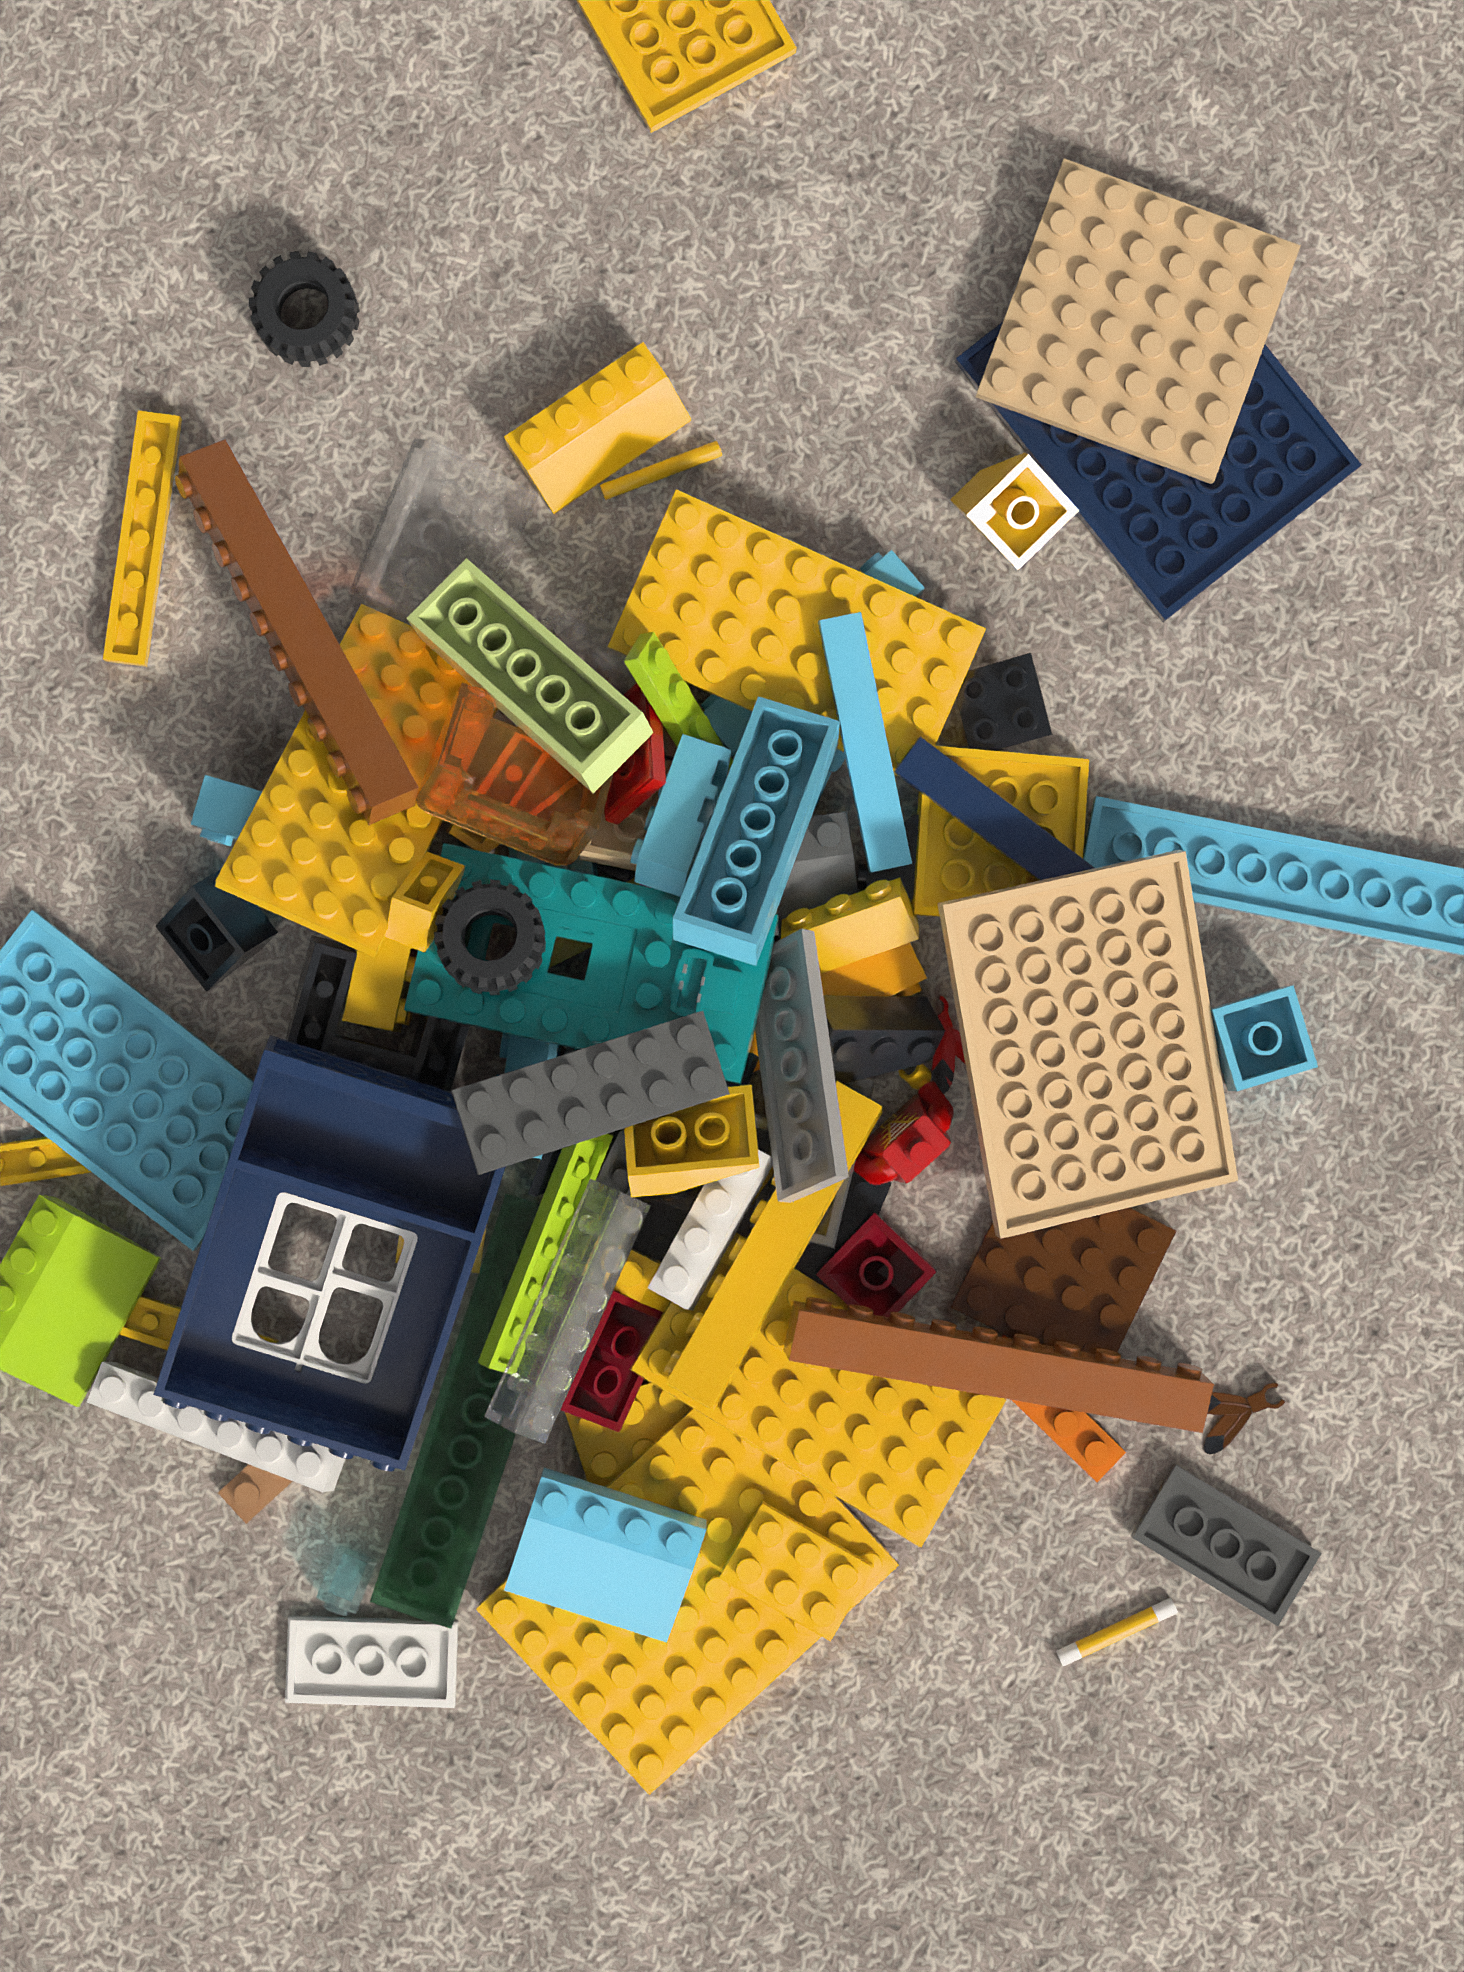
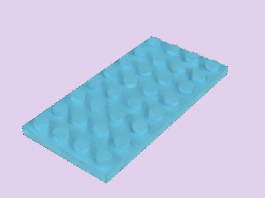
M31 910L0 950V1101L188 1248L196 1251L203 1241L254 1081L39 913Z

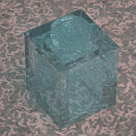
M339 1545L335 1550L316 1598L325 1601L323 1607L333 1613L347 1616L349 1611L356 1614L362 1604L379 1561Z

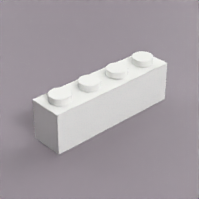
M758 1150L759 1168L704 1184L648 1288L684 1309L694 1310L773 1166L771 1156Z

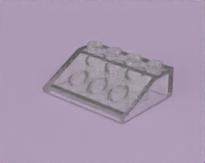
M414 439L348 593L385 611L407 619L466 558L500 587L539 493L433 439Z

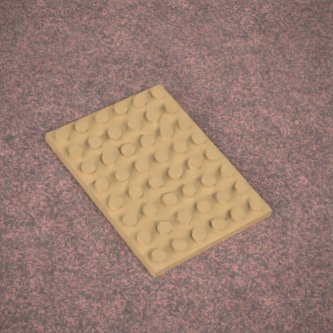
M1175 850L938 903L995 1236L1002 1239L1238 1181L1186 851Z

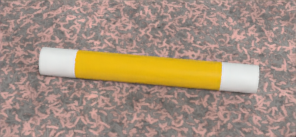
M1170 1597L1057 1650L1056 1653L1062 1666H1066L1173 1616L1178 1611Z

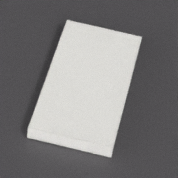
M289 1615L285 1703L455 1708L458 1621Z

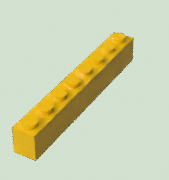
M837 1081L836 1089L849 1172L880 1118L882 1106ZM773 1177L771 1184L776 1187L775 1177ZM844 1180L791 1203L778 1201L776 1189L768 1202L761 1199L750 1218V1222L755 1224L747 1239L740 1236L728 1259L734 1262L726 1277L721 1274L716 1277L707 1294V1297L713 1300L705 1314L698 1311L689 1324L685 1333L691 1337L683 1352L677 1349L674 1351L664 1369V1372L669 1375L666 1380L669 1386L714 1411Z

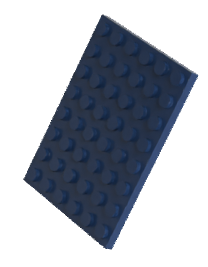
M1003 322L955 360V363L977 390ZM1266 344L1263 347L1218 473L1212 484L987 402L1029 456L1079 510L1076 513L1077 516L1163 623L1362 465Z

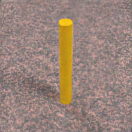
M716 440L600 484L604 499L608 500L722 456V452Z

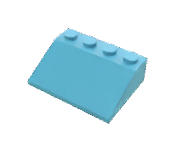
M544 1467L504 1590L667 1643L706 1533L707 1520Z

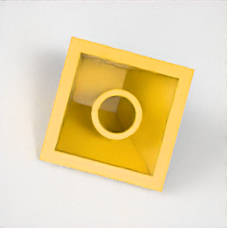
M1026 452L980 470L950 499L975 528L1017 570L1079 511Z

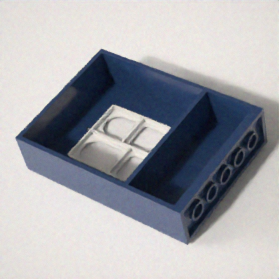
M269 1036L153 1395L161 1397V1401L164 1404L174 1408L185 1409L188 1405L204 1410L203 1414L217 1421H228L231 1418L246 1423L245 1426L248 1429L257 1433L269 1434L270 1431L287 1435V1439L290 1442L300 1446L309 1447L314 1443L328 1447V1451L331 1454L340 1458L352 1459L354 1456L370 1460V1464L380 1470L392 1472L397 1468L405 1471L506 1168L505 1166L477 1175L450 1091L282 1038ZM292 1202L330 1213L337 1220L320 1275L313 1281L274 1270L268 1264L286 1205ZM360 1223L398 1234L404 1239V1246L394 1276L390 1281H380L348 1271L343 1267L342 1261L355 1225ZM268 1286L304 1297L309 1301V1309L304 1325L299 1334L292 1340L280 1344L270 1343L260 1338L254 1331L251 1314L260 1288ZM338 1287L366 1294L383 1302V1310L368 1352L360 1360L349 1364L336 1363L327 1358L322 1352L318 1341L319 1331L331 1294Z

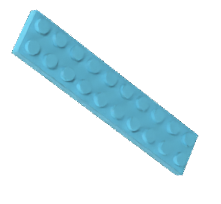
M1099 796L1094 797L1083 859L1095 868L1175 850L1186 851L1194 903L1464 956L1463 868Z

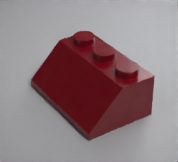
M583 1276L530 1394L561 1411L620 1433L644 1380L643 1377L631 1371L630 1367L663 1312Z

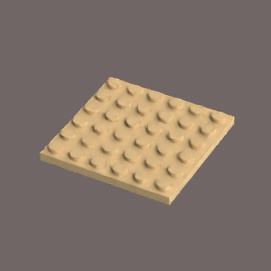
M1063 159L976 397L1212 484L1218 473L1301 245L1073 161Z

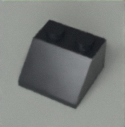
M221 869L194 884L155 926L206 992L258 953L278 933L268 917L257 905L215 887L216 878Z

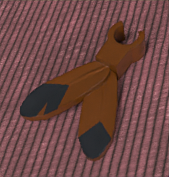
M1268 1383L1261 1391L1246 1398L1234 1394L1212 1392L1207 1414L1224 1416L1207 1435L1204 1451L1211 1455L1224 1450L1247 1423L1252 1412L1256 1413L1267 1408L1276 1409L1281 1407L1285 1400L1280 1399L1279 1402L1272 1404L1265 1399L1266 1391L1269 1388H1277L1278 1383Z

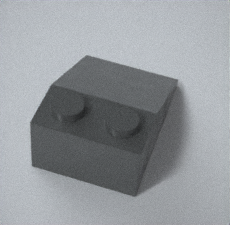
M847 811L811 817L776 911V915L779 917L777 923L779 940H781L782 919L787 918L790 913L801 908H808L810 910L824 905L831 898L840 894L852 895L858 893Z

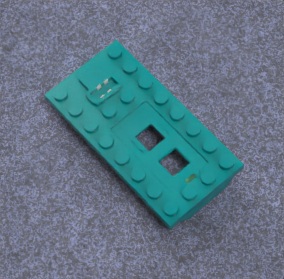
M443 844L441 857L465 866L458 889L463 886L467 890L473 887L472 882L481 880L482 884H490V879L500 880L501 885L508 886L510 883L518 887L520 893H526L532 899L542 918L546 948L545 952L542 953V963L539 969H534L532 978L527 983L522 981L517 985L518 989L512 992L506 989L500 991V995H490L489 992L482 991V994L474 993L471 988L467 986L463 988L456 983L455 979L444 968L437 953V946L433 940L426 952L418 950L404 1007L405 1011L580 1050L703 1011L725 1081L741 1085L770 966L778 915L775 914L757 965L755 966L673 940V916L681 898L679 896L646 886ZM488 915L477 919L471 924L465 935V945L468 952L477 959L489 961L485 958L493 924L498 923L514 927L508 919L497 915ZM556 937L593 944L585 980L548 973Z

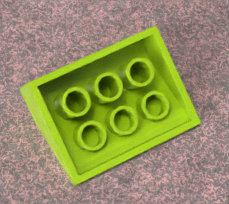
M39 1194L0 1264V1370L75 1407H80L98 1374L101 1363L105 1362L119 1333L125 1326L139 1297H141L162 1258L61 1199Z

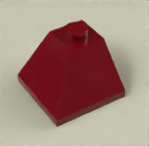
M874 1213L816 1275L847 1305L865 1306L874 1310L873 1315L889 1317L890 1312H899L933 1277L937 1269L900 1234Z

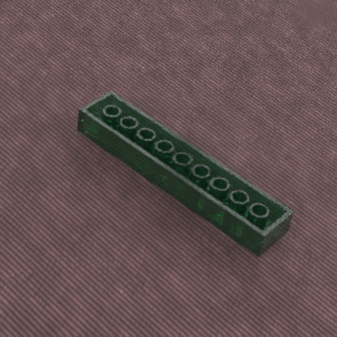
M511 1192L505 1194L370 1599L371 1603L449 1629L452 1628L456 1620L530 1397V1392L534 1385L589 1218L581 1216L519 1376L487 1368L478 1363V1360L541 1203Z

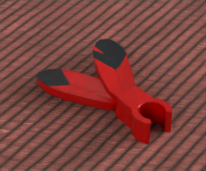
M939 995L938 999L943 1003V1010L937 1016L946 1031L932 1059L931 1080L945 1094L953 1083L955 1056L964 1064L965 1058L960 1032L953 1028L948 1014V1002L943 996Z

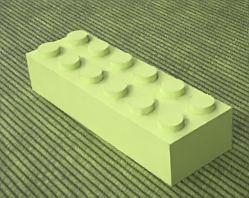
M467 558L407 617V620L424 643L592 793L653 733L643 712Z

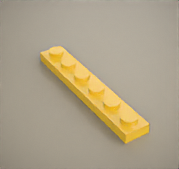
M139 410L137 412L103 660L106 662L148 666L182 424L181 417L177 415Z

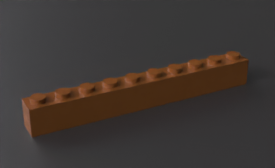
M226 439L179 456L178 475H175L177 489L183 499L189 498L195 508L193 510L194 518L202 533L208 532L213 541V553L218 564L222 568L227 566L232 575L231 585L237 599L240 602L246 601L251 610L250 619L255 632L259 637H266L270 645L269 654L275 668L279 672L284 670L289 679L288 688L294 703L298 707L303 705L309 716L308 726L312 736L317 742L323 741L328 750L327 759L333 774L337 778L342 776L348 787L347 797L352 809L357 814L362 812L368 825H371L415 806L419 789L417 783Z
M807 1297L806 1303L793 1301L783 1348L789 1361L1203 1433L1214 1384L1202 1373L1203 1369L1195 1365L1178 1363L1177 1368L1161 1366L1162 1362L1160 1360L1147 1356H1137L1136 1361L1121 1359L1120 1353L1107 1349H1096L1095 1354L1081 1352L1079 1346L1062 1341H1056L1054 1347L1039 1344V1339L1023 1334H1014L1013 1339L998 1337V1332L984 1327H973L972 1332L957 1330V1325L938 1319H933L931 1325L915 1322V1317L900 1312H890L889 1317L873 1315L874 1310L860 1305H848V1310L833 1308L830 1301L815 1297Z

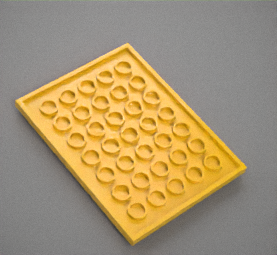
M693 1408L686 1412L642 1455L606 1486L607 1488L707 1520L706 1533L667 1643L505 1591L504 1588L508 1577L476 1607V1610L649 1795L822 1637L719 1578V1573L761 1501L766 1502L873 1564V1570L849 1611L899 1566L898 1561L838 1497Z

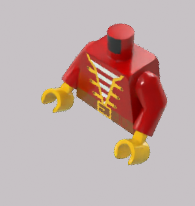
M924 1064L917 1065L915 1071L910 1075L903 1069L898 1070L899 1076L913 1089H917L918 1094L916 1093L868 1137L856 1158L854 1171L870 1184L881 1185L893 1180L907 1184L951 1144L947 1131L950 1129L954 1117V1109L934 1081H930L931 1071Z

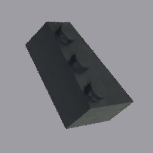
M823 995L835 1082L838 1081L845 1084L929 1063L932 1061L946 1031L927 996Z

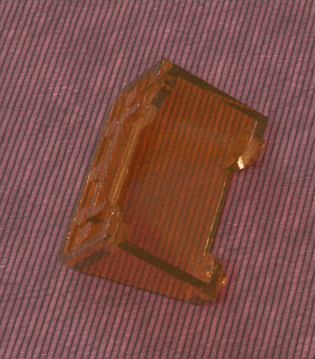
M462 682L454 695L421 781L416 798L418 807L434 817L554 865L572 864L599 830L613 774L592 793L522 729L494 718L495 700L484 689Z

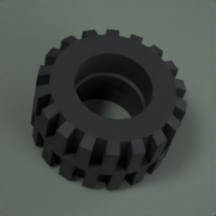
M299 251L289 252L291 259L283 261L281 255L272 259L275 266L269 269L265 265L259 271L262 276L261 281H253L251 290L254 296L249 297V308L252 311L250 318L261 340L276 357L278 355L281 356L284 362L293 365L294 361H298L301 367H311L310 362L317 361L319 366L328 363L326 357L334 354L337 359L343 354L341 347L345 343L350 346L353 342L352 331L353 329L358 330L360 322L357 317V313L360 312L359 303L346 274L341 268L337 269L332 260L327 257L321 260L317 253L309 251L307 252V257H301ZM302 289H314L325 294L328 299V309L324 318L317 325L309 329L298 330L290 328L283 323L281 319L282 306L291 294Z
M490 879V884H482L481 880L472 882L473 887L467 890L462 886L455 891V898L452 900L447 898L442 905L444 911L441 915H437L435 922L437 931L434 932V941L444 968L455 979L456 983L463 988L465 986L471 988L474 993L482 994V991L489 992L490 995H500L502 990L508 989L509 992L518 989L517 985L522 981L527 983L532 978L534 969H539L542 963V953L545 952L546 948L545 930L538 908L534 906L532 899L526 893L522 894L518 891V887L510 883L508 886L501 885L500 880ZM488 915H497L508 919L516 930V942L511 951L504 957L493 961H484L473 957L465 945V935L471 924L477 919Z

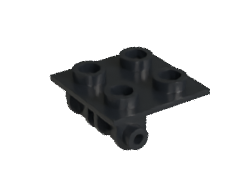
M1032 653L967 671L956 699L969 749L1003 751L1004 748L1053 735Z

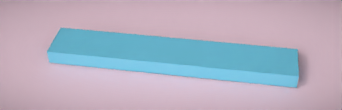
M857 612L819 620L818 625L837 719L840 721L839 728L868 871L875 872L912 864L862 614Z

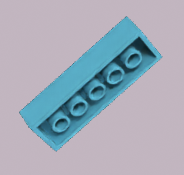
M758 696L673 916V940L748 964L757 965L838 746L840 721Z

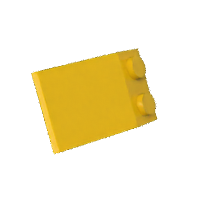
M752 1085L728 1087L730 1093L728 1095L624 1128L627 1174L631 1197L673 1194L759 1168Z

